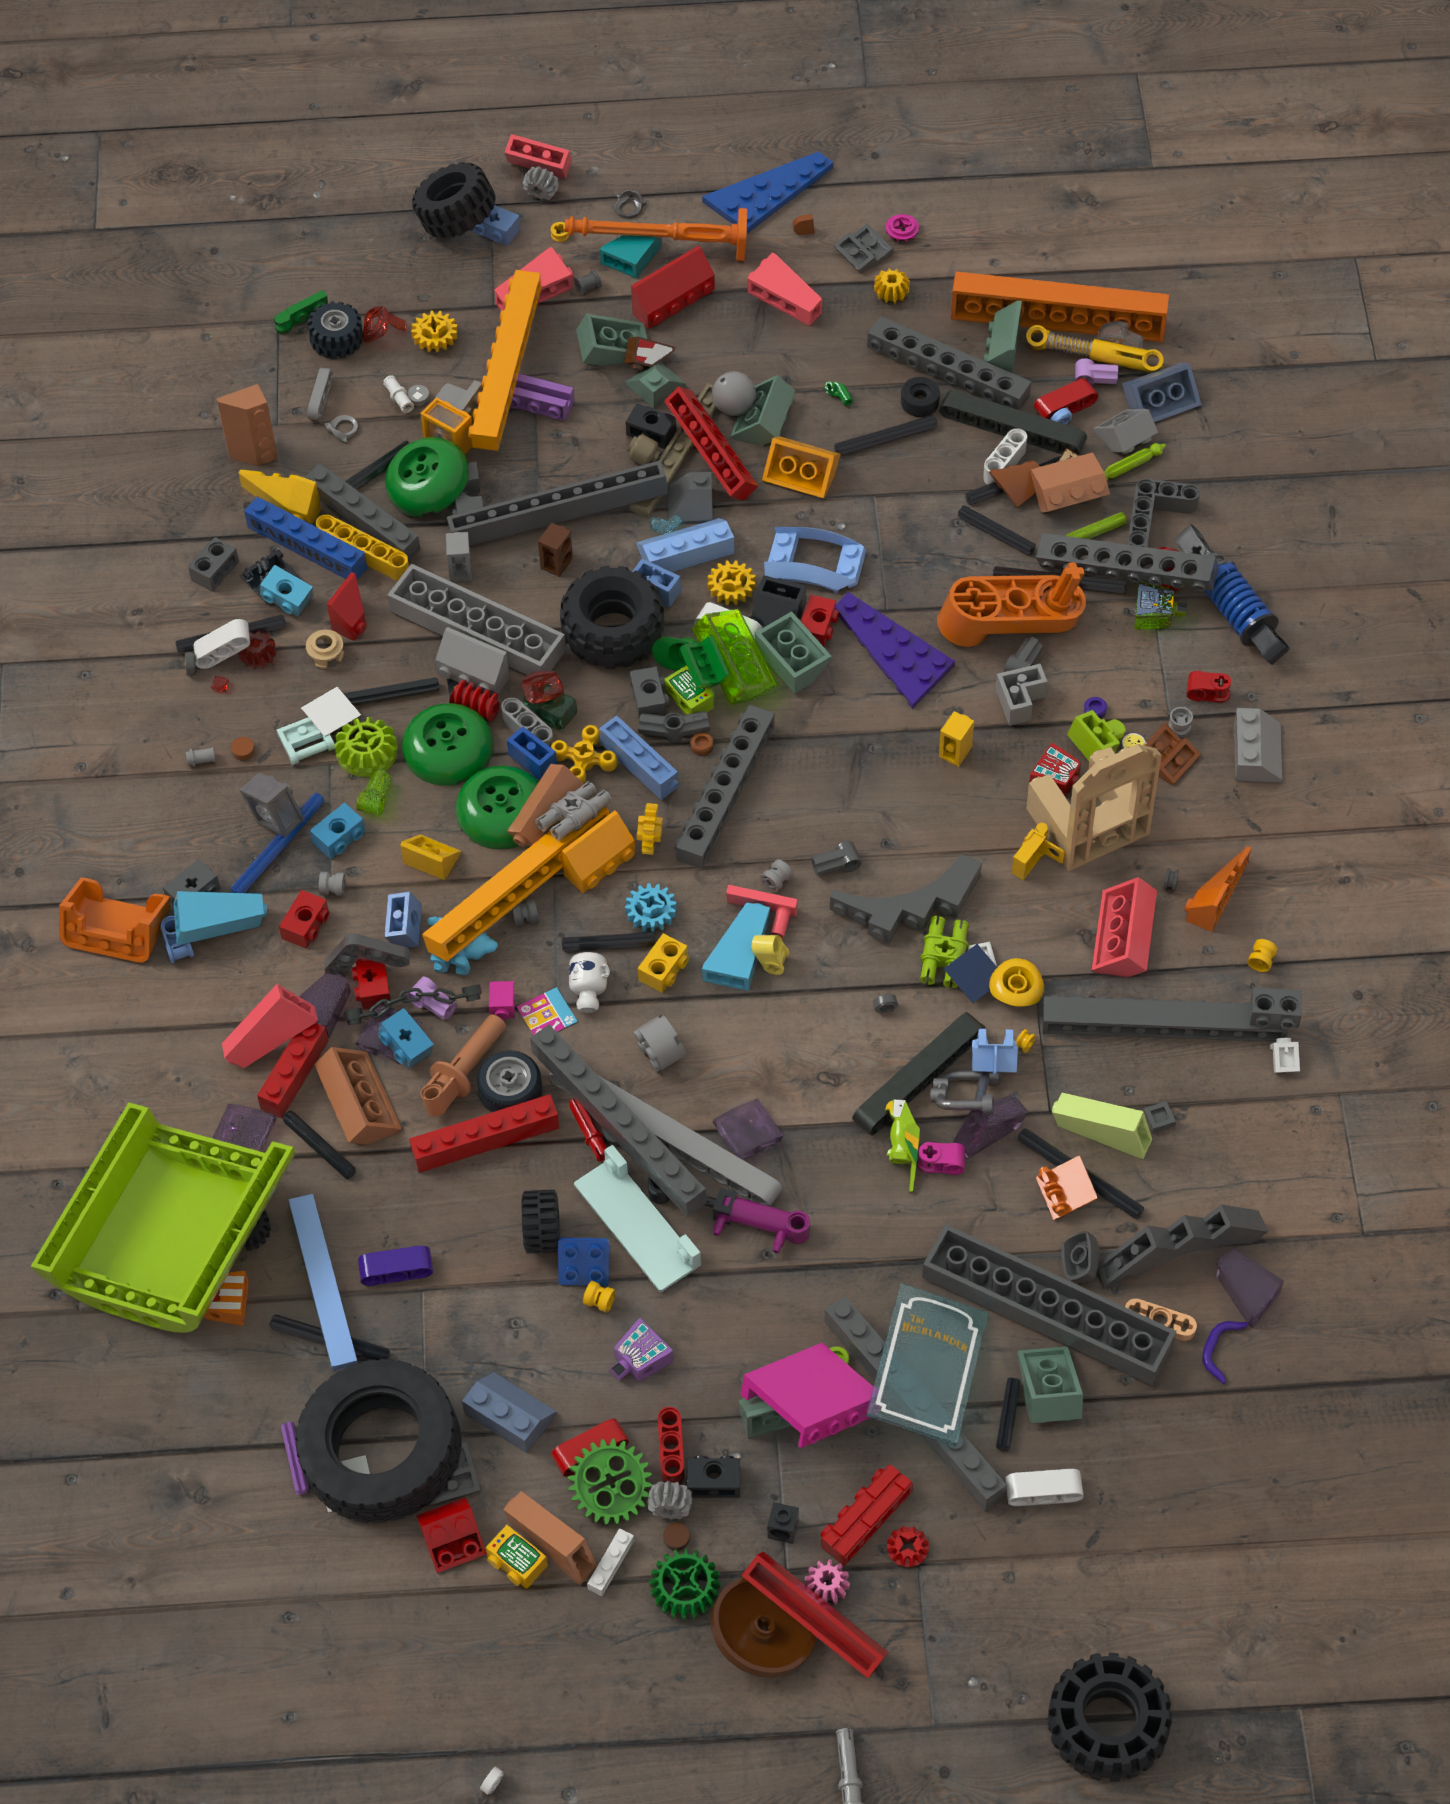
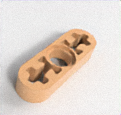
M1131 1299L1125 1305L1130 1310L1139 1308V1314L1145 1317L1147 1316V1311H1150L1149 1318L1152 1320L1156 1315H1164L1168 1321L1164 1325L1169 1328L1171 1327L1172 1319H1174L1173 1329L1177 1331L1175 1339L1189 1341L1195 1336L1197 1323L1189 1315L1141 1299ZM1184 1324L1188 1325L1186 1332L1181 1331V1327Z

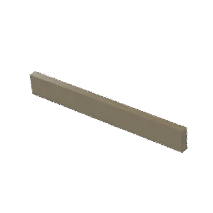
M707 383L697 399L712 419L718 409L712 400L713 385ZM681 425L658 460L661 461L664 469L667 487L670 486L695 446ZM663 495L632 503L629 505V511L649 518Z

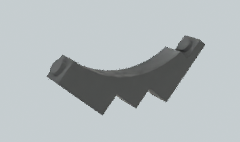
M1220 1205L1204 1218L1184 1215L1168 1228L1147 1225L1098 1263V1273L1104 1287L1111 1288L1127 1275L1137 1276L1161 1263L1184 1254L1221 1245H1251L1265 1235L1268 1230L1259 1210Z

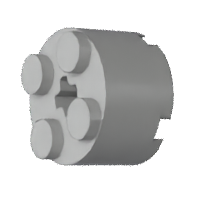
M662 1014L633 1031L638 1041V1047L644 1055L647 1054L651 1059L649 1062L656 1073L687 1055L682 1042L679 1043L676 1037L678 1036Z

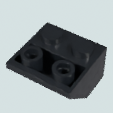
M763 575L756 592L751 619L757 621L762 628L791 611L800 619L806 604V586Z

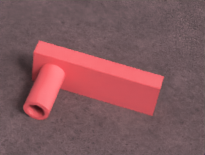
M728 885L726 892L727 903L744 906L746 903H760L770 907V912L776 913L770 935H779L781 939L784 938L790 916H797L798 899Z

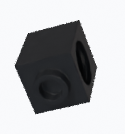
M773 1502L767 1525V1537L793 1544L799 1522V1508Z

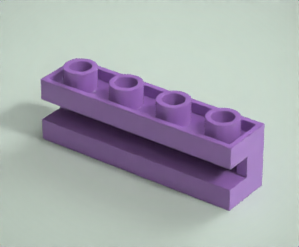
M519 374L510 407L566 421L575 402L574 388Z

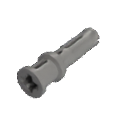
M842 1728L836 1731L841 1769V1780L839 1781L838 1788L842 1791L843 1804H864L862 1803L860 1790L863 1784L861 1779L858 1778L853 1729H849L848 1732V1728Z

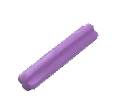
M293 1422L284 1423L281 1425L295 1491L297 1495L307 1494L310 1491L309 1484L299 1464L296 1452V1427Z

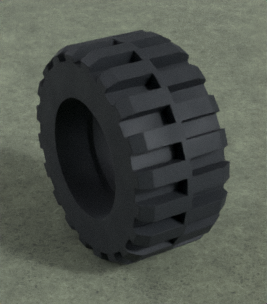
M459 162L458 164H450L445 168L442 167L436 173L430 174L426 180L424 179L420 183V187H417L415 190L412 207L429 235L440 239L445 237L454 238L456 235L461 236L465 234L464 232L475 229V226L483 223L486 217L488 218L491 210L494 208L496 195L484 171L479 166L469 162L467 164Z

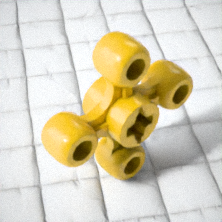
M586 726L582 730L583 741L576 743L574 747H569L562 740H557L551 745V748L556 751L557 761L561 762L565 759H570L574 762L575 765L569 770L583 783L586 782L585 771L590 770L594 765H599L606 772H611L617 767L618 760L614 752L607 750L597 753L594 750L593 746L597 745L600 741V732L596 726Z

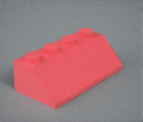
M1140 877L1110 887L1102 892L1092 971L1094 973L1131 977L1147 971L1157 890Z

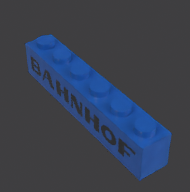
M258 496L244 510L248 528L344 579H347L350 573L353 572L358 580L367 569L365 552Z

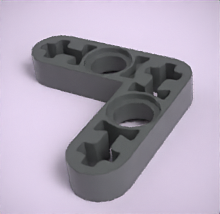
M349 934L344 937L326 958L325 973L333 977L343 976L360 957L394 967H405L410 963V950L400 945L364 935Z

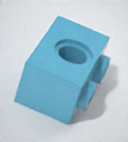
M274 565L260 584V595L266 602L275 603L284 612L299 617L313 597V586ZM282 591H288V592H290V593H289V594H282V593H280V592H282Z

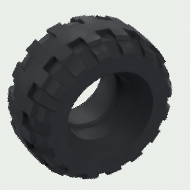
M610 565L601 566L599 570L593 571L591 569L583 573L581 579L576 578L571 583L561 601L560 623L562 633L565 634V642L569 644L571 651L580 659L585 658L588 664L596 667L603 665L605 669H615V666L623 665V667L633 665L636 660H643L650 654L653 644L657 639L661 638V633L664 630V608L658 589L643 574L636 570L631 572L628 567L618 566V568H610ZM609 613L623 614L631 619L627 624L618 627H602L594 623L597 618Z

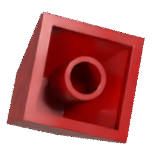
M351 572L328 601L327 608L332 631L353 641L364 633L367 623L356 574Z

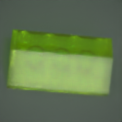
M740 609L704 614L694 625L692 631L698 642H702L708 636L714 637L729 672V677L721 682L720 686L730 705L749 702L778 686Z

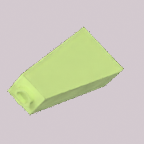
M1061 1093L1059 1100L1053 1105L1052 1114L1057 1126L1144 1159L1151 1144L1152 1136L1143 1111L1066 1093Z

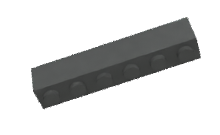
M321 463L305 476L306 479L317 483L321 502L362 532L405 553L408 561L421 549L419 536Z

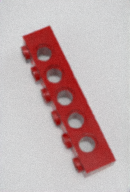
M678 386L664 402L730 497L744 501L759 487L695 394Z

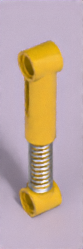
M1040 325L1030 327L1026 333L1028 344L1034 350L1052 348L1053 350L1055 348L1056 351L1059 349V351L1063 350V352L1067 351V353L1070 351L1071 354L1073 352L1082 356L1085 354L1086 357L1089 355L1090 360L1146 371L1148 374L1159 371L1164 367V358L1155 349L1146 350L1094 339L1091 342L1087 340L1086 342L1085 339L1082 341L1081 338L1077 340V337L1076 339L1074 337L1070 338V336L1067 338L1066 335L1062 337V334L1061 336L1059 334L1055 335V333H1051ZM1040 333L1043 335V339L1040 342L1032 341V337L1035 334ZM1152 357L1159 360L1158 365L1154 367L1147 364L1148 360Z

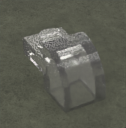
M1120 321L1104 324L1098 330L1097 335L1098 340L1141 349L1144 337L1129 331V324Z

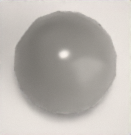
M726 372L714 382L712 387V400L719 411L729 416H740L746 413L753 406L756 399V388L751 378L742 372Z

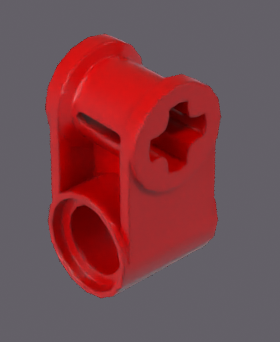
M1193 671L1188 675L1186 695L1192 701L1224 703L1230 698L1231 678L1225 673Z

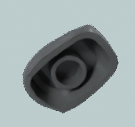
M1082 1231L1062 1242L1061 1258L1065 1277L1071 1282L1082 1284L1093 1281L1097 1276L1099 1267V1244L1092 1233Z

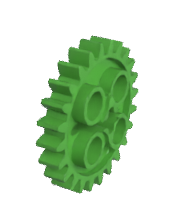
M602 1439L599 1448L592 1442L590 1444L591 1452L583 1448L581 1452L584 1458L575 1456L574 1460L578 1466L569 1467L575 1475L567 1477L568 1481L574 1482V1485L567 1488V1491L575 1492L576 1494L570 1500H579L580 1504L576 1510L585 1508V1518L591 1513L594 1514V1523L600 1517H603L604 1525L608 1524L610 1518L617 1525L619 1523V1516L628 1521V1512L636 1516L638 1511L635 1506L643 1508L645 1504L641 1498H648L649 1493L644 1491V1489L650 1488L652 1484L646 1482L645 1479L652 1474L643 1470L648 1465V1462L640 1464L639 1460L643 1454L640 1453L634 1456L635 1447L632 1446L626 1450L625 1441L618 1447L616 1446L615 1439L611 1440L609 1446ZM615 1457L621 1460L622 1469L620 1471H614L610 1468L609 1460ZM587 1469H595L598 1472L599 1479L597 1482H590L586 1479ZM625 1471H630L631 1473L629 1476L617 1480L613 1484L612 1489L610 1485H607L593 1493L588 1492L589 1488L603 1483L606 1480V1475L611 1479ZM627 1481L632 1484L633 1493L631 1495H625L621 1492L620 1485L622 1482ZM603 1492L609 1496L610 1503L608 1506L598 1504L596 1499L598 1493Z

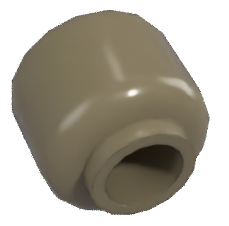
M639 435L638 438L634 436L627 449L629 458L640 465L656 462L661 452L657 451L659 444L645 435Z

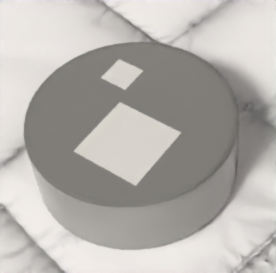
M423 385L412 386L407 392L414 406H423L429 401V391Z

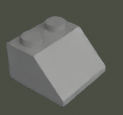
M1126 409L1093 428L1094 433L1112 452H1122V454L1133 451L1135 449L1134 446L1139 443L1149 442L1152 440L1151 436L1158 433L1149 409Z

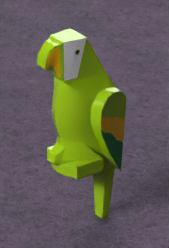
M893 1100L888 1102L885 1111H889L890 1116L894 1120L890 1132L892 1149L888 1150L886 1156L889 1157V1162L894 1164H911L909 1192H913L920 1128L917 1126L906 1101Z

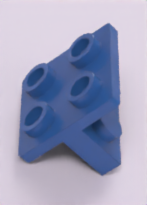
M560 1237L558 1239V1283L560 1285L588 1286L591 1281L599 1283L600 1286H608L611 1255L609 1239Z

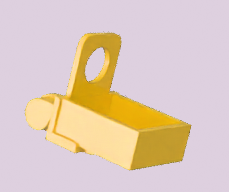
M1038 823L1035 830L1031 829L1024 838L1021 848L1013 857L1012 874L1022 880L1026 878L1044 854L1059 863H1063L1065 860L1064 850L1048 841L1049 830L1047 824ZM1049 848L1056 850L1059 856L1052 854Z

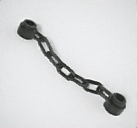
M477 984L461 988L462 994L458 995L442 988H436L433 992L425 993L419 988L406 989L401 991L396 999L390 1001L387 999L380 1000L370 1008L368 1013H362V1008L343 1011L344 1021H347V1025L362 1023L361 1018L364 1017L380 1018L390 1010L391 1005L399 1001L403 1003L420 1000L423 996H433L436 1001L452 1004L456 999L466 997V1002L481 999L480 994H482L481 986ZM419 992L415 994L418 996L416 998L406 999V996H403L405 993ZM438 992L452 995L449 997V1000L437 997L440 995ZM384 1003V1006H387V1008L378 1015L376 1011L373 1012L374 1009Z

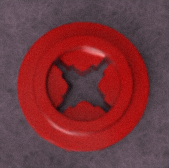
M902 1526L896 1531L893 1530L887 1541V1552L896 1564L903 1567H914L926 1559L929 1552V1540H927L923 1531L917 1530L914 1526ZM902 1540L907 1543L914 1541V1551H911L909 1548L902 1550Z

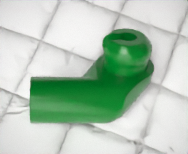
M833 381L825 383L824 389L828 395L840 398L844 406H850L853 403V399L844 384Z

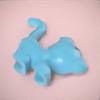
M429 917L427 923L429 926H433L443 917ZM484 931L448 962L431 954L430 961L435 962L434 971L446 973L450 964H454L457 974L468 975L471 967L467 959L479 960L486 953L495 951L498 943L491 939Z

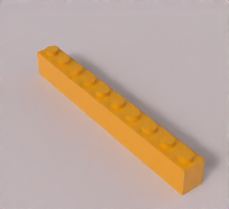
M515 270L514 277L509 280L510 292L505 295V310H501L500 313L501 325L497 326L495 333L497 340L491 346L492 358L488 359L486 367L488 373L487 376H483V391L479 392L477 400L479 406L478 409H474V424L470 425L468 431V438L472 439L473 448L499 450L542 289L541 273Z
M603 807L595 819H590L582 825L580 830H573L560 841L555 839L550 831L422 934L428 952L448 962L563 868L562 850L610 814L608 808Z

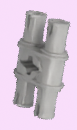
M587 781L577 790L567 792L566 796L557 803H552L545 814L535 819V824L539 830L545 832L553 824L560 822L550 829L552 836L560 841L573 830H580L582 825L590 819H595L598 812L612 802V798L607 791L602 790L595 797L587 800L597 793L595 786Z

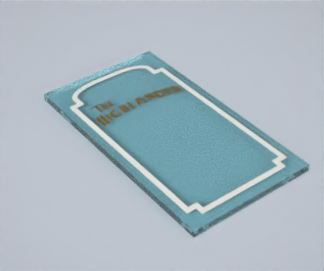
M900 1283L866 1416L956 1446L988 1312Z

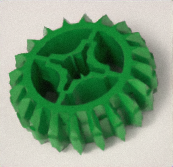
M685 1548L684 1554L679 1555L678 1550L675 1549L673 1551L674 1557L671 1558L670 1555L665 1554V1562L657 1561L656 1567L658 1569L651 1571V1576L653 1577V1579L649 1580V1585L653 1588L650 1591L651 1597L656 1598L655 1605L657 1607L662 1606L664 1614L671 1610V1617L673 1619L677 1617L678 1613L681 1614L684 1621L687 1618V1614H691L692 1618L696 1619L697 1611L705 1615L707 1613L706 1606L713 1608V1599L718 1598L719 1592L717 1590L721 1588V1582L718 1581L720 1573L719 1571H714L716 1568L714 1562L708 1563L707 1555L699 1558L698 1550H695L693 1555H689V1550ZM680 1568H688L684 1571L679 1570ZM700 1573L707 1581L704 1591L696 1583ZM667 1577L674 1585L671 1595L663 1587ZM690 1582V1585L686 1586L685 1584V1587H683L680 1583ZM684 1598H691V1599H692V1600H688V1601H681V1600H683Z

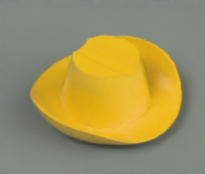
M1013 958L1004 961L994 970L990 977L989 989L996 999L1005 1004L1018 1007L1030 1006L1041 1000L1044 994V981L1040 971L1032 962L1021 958Z

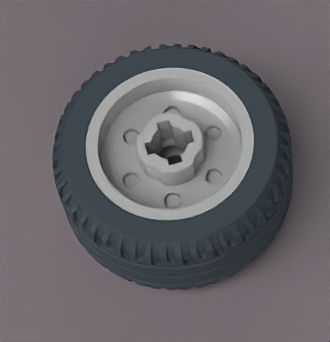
M507 1050L491 1055V1057L483 1062L477 1074V1087L481 1102L489 1111L495 1112L540 1098L542 1080L536 1062L530 1056L519 1051Z

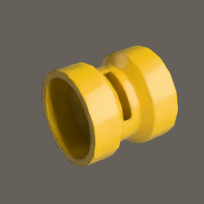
M1258 939L1253 946L1254 953L1250 954L1247 963L1255 971L1264 973L1270 970L1272 966L1271 959L1276 956L1278 948L1269 940Z
M591 1281L584 1293L583 1304L589 1307L596 1306L600 1311L608 1313L614 1302L616 1290L610 1287L603 1288L599 1283Z

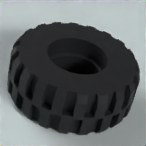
M1100 1653L1090 1655V1660L1085 1661L1081 1658L1074 1662L1073 1668L1071 1670L1066 1669L1061 1674L1060 1681L1055 1684L1048 1710V1730L1052 1733L1051 1741L1054 1747L1059 1748L1061 1751L1060 1757L1066 1763L1071 1761L1075 1765L1074 1770L1078 1773L1083 1774L1085 1771L1092 1774L1091 1779L1101 1781V1777L1109 1778L1110 1782H1117L1123 1776L1131 1779L1138 1776L1140 1770L1147 1771L1153 1766L1154 1760L1163 1753L1172 1723L1171 1701L1169 1694L1163 1691L1164 1684L1161 1679L1154 1678L1152 1676L1153 1670L1147 1665L1140 1666L1136 1663L1137 1659L1130 1656L1127 1659L1118 1657L1119 1653H1109V1656L1101 1657ZM1098 1698H1116L1124 1702L1132 1710L1135 1716V1725L1125 1735L1118 1737L1103 1736L1095 1732L1084 1718L1085 1707L1091 1701Z

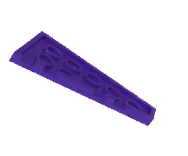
M848 592L836 604V610H839L841 621L849 630H852L857 637V641L861 646L864 645L869 652V656L885 676L892 680L896 685L897 691L900 695H904L912 709L954 667L955 661L851 593Z

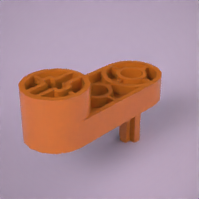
M1071 562L1064 568L1061 576H969L960 578L953 583L937 616V626L941 634L948 641L964 647L979 645L985 641L988 634L1060 633L1069 631L1076 626L1086 607V597L1078 586L1084 575L1083 567H1077L1076 563Z

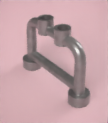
M959 1070L948 1072L941 1078H934L930 1094L931 1103H936L939 1108L945 1110H982L983 1115H994V1096L986 1095L989 1082L990 1085L1001 1084V1072H996V1075H994L993 1072ZM956 1080H979L975 1099L947 1100L950 1082Z

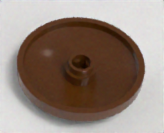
M745 1578L737 1579L726 1586L718 1596L711 1612V1631L717 1647L734 1666L751 1675L772 1678L790 1674L805 1662L814 1647L816 1636Z

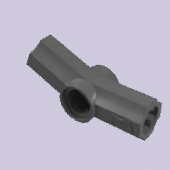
M706 711L682 716L678 713H669L666 716L641 713L639 718L638 734L662 736L672 743L681 741L687 735L710 731Z

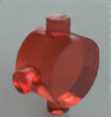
M215 676L211 689L217 692H226L227 683L230 681L223 676Z

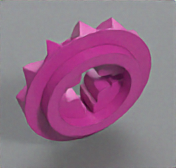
M894 215L886 222V233L889 234L890 239L896 238L897 242L901 239L906 242L909 238L914 239L915 235L919 232L917 220L910 215ZM900 225L901 227H903V229H905V231H901V229H899Z

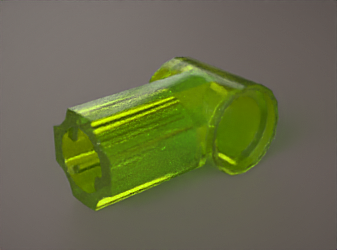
M378 769L373 771L365 791L361 790L358 795L356 809L380 816L385 806V796L392 782V776L384 770Z

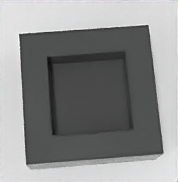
M1167 1101L1146 1107L1143 1110L1152 1133L1176 1125V1120Z

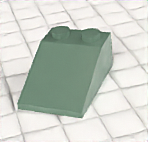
M587 313L576 329L583 363L599 366L624 363L628 338L638 336L647 339L645 326L642 322Z
M1068 1346L1018 1350L1017 1356L1030 1422L1045 1423L1082 1419L1083 1392Z

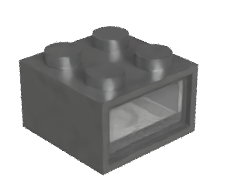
M259 772L239 789L256 822L283 837H286L305 820L301 813L302 808L292 796L293 790L285 782L281 783L274 777H268Z

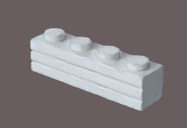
M622 1529L618 1530L587 1583L588 1590L603 1597L619 1566L633 1545L634 1535Z

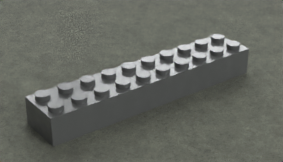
M945 1224L923 1264L922 1278L1152 1386L1174 1345L1176 1330Z

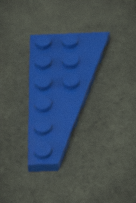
M816 152L702 196V202L732 224H737L739 208H747V233H749L833 168V161L822 153Z

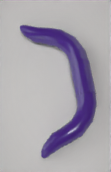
M1225 1321L1219 1323L1208 1336L1202 1353L1203 1364L1206 1370L1222 1384L1226 1383L1225 1376L1212 1361V1354L1218 1339L1227 1330L1246 1328L1248 1326L1247 1322Z

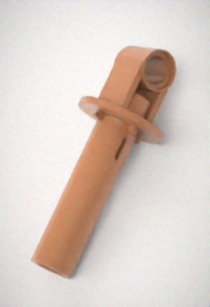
M493 1014L489 1015L450 1063L437 1061L431 1066L430 1073L432 1078L420 1092L426 1113L429 1116L442 1115L456 1097L464 1098L471 1092V1085L467 1076L506 1029V1024L500 1017Z

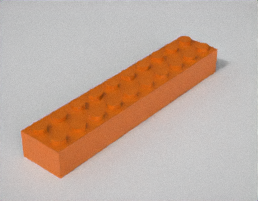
M955 272L951 319L990 323V321H994L995 312L1016 301H1022L1020 327L1030 328L1034 325H1040L1046 330L1163 342L1169 294Z

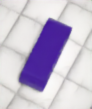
M413 1246L367 1253L358 1258L360 1282L365 1286L421 1279L433 1274L431 1250L427 1246Z

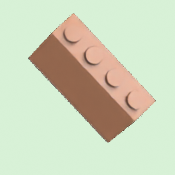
M258 384L216 399L227 451L231 459L256 466L278 459L268 404Z
M331 1047L314 1064L349 1143L368 1145L402 1130L367 1051Z

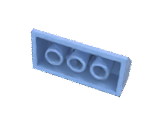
M721 518L636 542V546L643 559L670 572L735 554L734 536L727 521Z

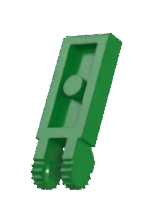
M321 290L275 315L276 332L284 334L291 331L292 326L305 322L310 318L311 312H314L316 307L320 308L321 304H328L326 293Z

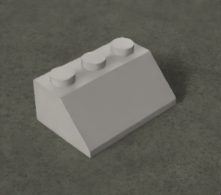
M449 627L445 629L435 660L437 673L445 679L450 678L459 683L465 679L467 681L466 687L471 682L475 684L474 689L482 686V694L488 689L491 691L490 696L494 693L499 695L510 679L507 652Z
M1237 708L1234 720L1235 781L1282 783L1281 723L1261 709Z

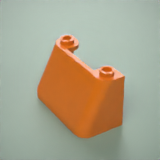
M81 877L59 905L60 940L65 946L133 962H145L153 952L161 932V922L167 917L169 912L170 896L153 894L147 899L146 907L103 898V888L97 881Z

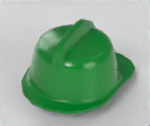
M661 637L653 644V657L662 667L678 671L686 666L679 648L684 644L697 643V641L689 637L681 639Z

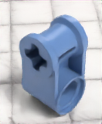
M168 916L161 922V930L171 964H174L175 960L188 956L194 957L191 944H177L176 931L169 932L175 929L174 916Z

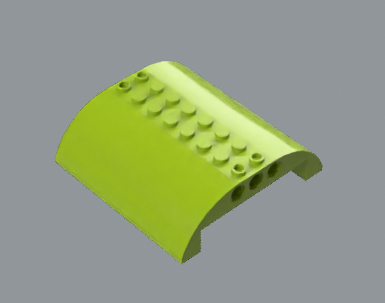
M128 1102L31 1267L41 1277L61 1291L103 1312L165 1331L181 1333L194 1331L198 1328L295 1156V1149L292 1146L272 1141L266 1153L161 1125L148 1107Z

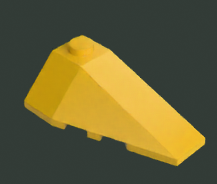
M239 471L241 487L253 496H258L311 525L320 513L321 505L315 481L297 475H290L289 478H284L278 473L266 476L263 472Z

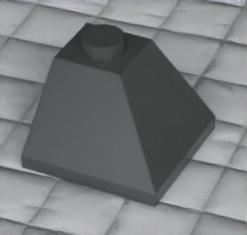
M689 472L668 486L669 524L704 523L713 520L711 472Z

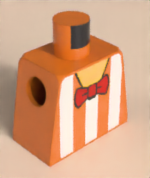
M246 1271L228 1273L204 1315L205 1319L244 1326L249 1286Z

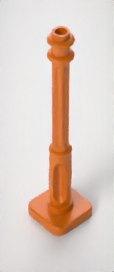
M739 208L737 224H731V226L674 222L672 225L588 220L587 217L579 220L575 219L574 216H570V219H565V232H569L570 236H573L574 233H582L584 237L587 236V233L668 237L673 238L674 241L678 239L698 242H730V245H736V260L744 262L747 208Z

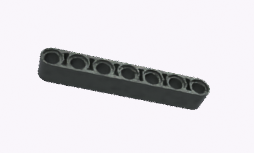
M949 390L939 408L940 414L947 419L1001 436H1006L1013 429H1022L1027 434V444L1059 454H1063L1067 447L1080 455L1087 440V434L1079 428L956 390Z
M968 1012L963 1013L855 1111L852 1120L869 1135L877 1133L892 1119L889 1111H885L888 1102L905 1100L908 1105L933 1082L934 1078L939 1077L971 1048L972 1040L978 1038V1030L986 1029V1027Z

